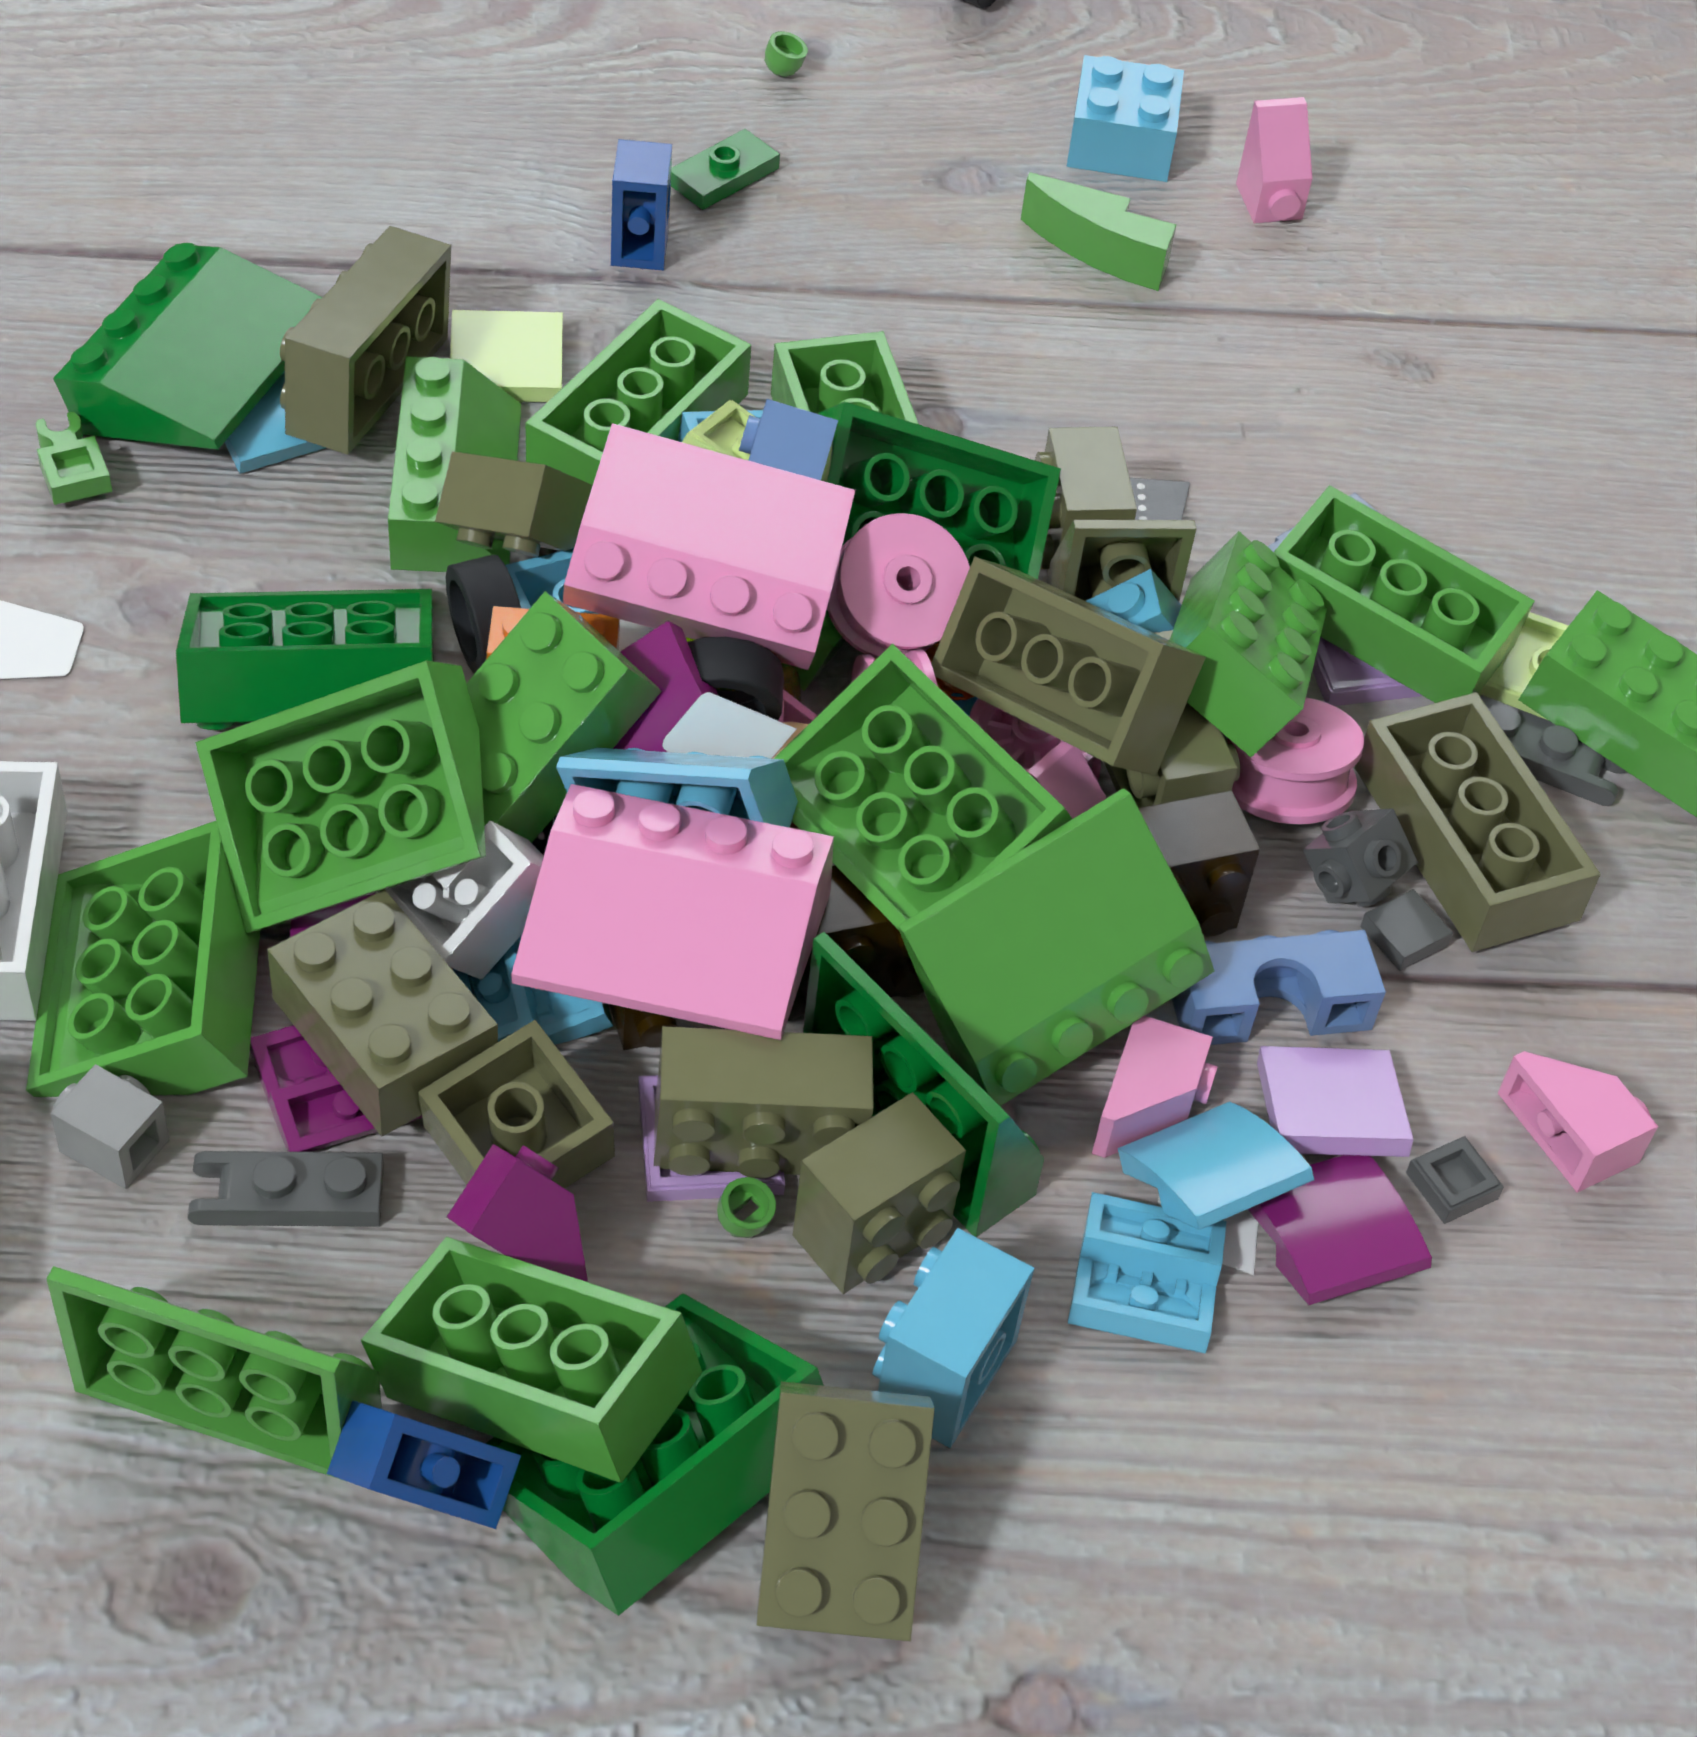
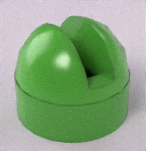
M778 31L770 36L765 49L764 61L773 74L781 77L791 76L802 67L808 53V48L805 42L798 36L789 32Z
M742 1177L730 1182L724 1189L717 1204L720 1224L732 1236L739 1238H750L764 1231L776 1210V1201L771 1189L762 1181L751 1177ZM751 1199L759 1207L743 1221L734 1216Z

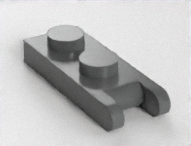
M1480 695V698L1537 781L1602 806H1610L1615 802L1618 794L1617 786L1598 776L1601 768L1616 774L1625 773V770L1579 741L1576 734L1569 728L1555 725L1549 720Z
M202 1151L194 1156L193 1172L204 1178H220L218 1199L201 1198L192 1200L189 1203L187 1218L193 1224L214 1226L380 1227L384 1174L383 1153Z

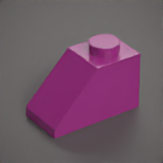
M493 1144L448 1213L447 1218L506 1256L588 1282L574 1194L552 1181L559 1168L525 1146H522L516 1157Z

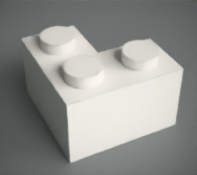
M489 821L484 826L486 857L385 889L451 968L480 980L487 975L522 935L544 857L528 839L492 821Z

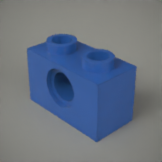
M618 139L612 179L611 266L664 271L670 221L673 144Z
M352 1400L327 1474L381 1494L496 1529L521 1455Z

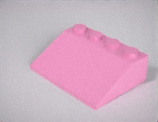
M612 423L566 575L563 604L654 629L669 620L683 629L685 637L695 640L703 637L725 636L749 640L768 648L781 663L808 670L819 641L855 490Z
M571 784L549 835L511 973L512 984L781 1040L813 946V938L816 937L830 896L834 836Z

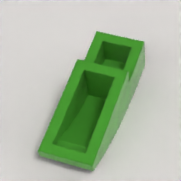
M1029 172L1026 180L1020 220L1042 238L1068 255L1102 272L1149 289L1159 291L1169 264L1177 225L1128 212L1131 199L1128 197Z

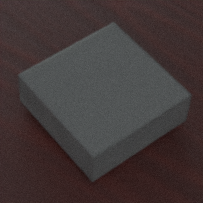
M1414 889L1366 912L1360 926L1399 971L1447 947L1453 935L1448 926Z
M1466 1136L1412 1159L1406 1171L1408 1177L1444 1224L1498 1200L1504 1188Z

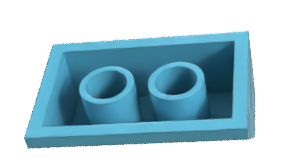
M594 748L561 756L556 766L567 792L570 785L575 784L789 828L798 802L784 759H770L764 756L736 757L707 755L701 752L672 753L645 751L639 748Z

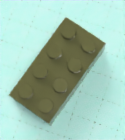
M389 226L373 244L369 243L365 247L361 257L348 271L344 270L341 272L336 284L321 299L318 298L313 302L306 316L295 327H290L286 331L280 346V358L282 361H285V383L280 395V405L282 409H285L286 435L347 455L353 450L402 393L406 356L433 357L448 339L451 244Z
M974 557L931 664L935 677L1114 767L1156 776L1206 657L1019 570Z
M1477 692L1369 721L1364 737L1362 756L1355 765V770L1379 808L1394 809L1418 861L1416 866L1471 952L1581 920L1601 874Z

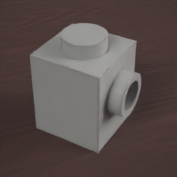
M96 1064L78 1083L70 1084L61 1092L51 1112L59 1152L125 1189L132 1184L169 1141L163 1101L152 1096L147 1088L135 1078L128 1075L117 1077Z

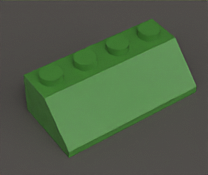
M406 356L388 513L391 570L446 572L449 565L488 555H498L505 565L510 564L511 551L502 548L504 541L493 540L492 549L471 546L456 540L458 530L435 522L452 451L518 461L521 403L464 359Z

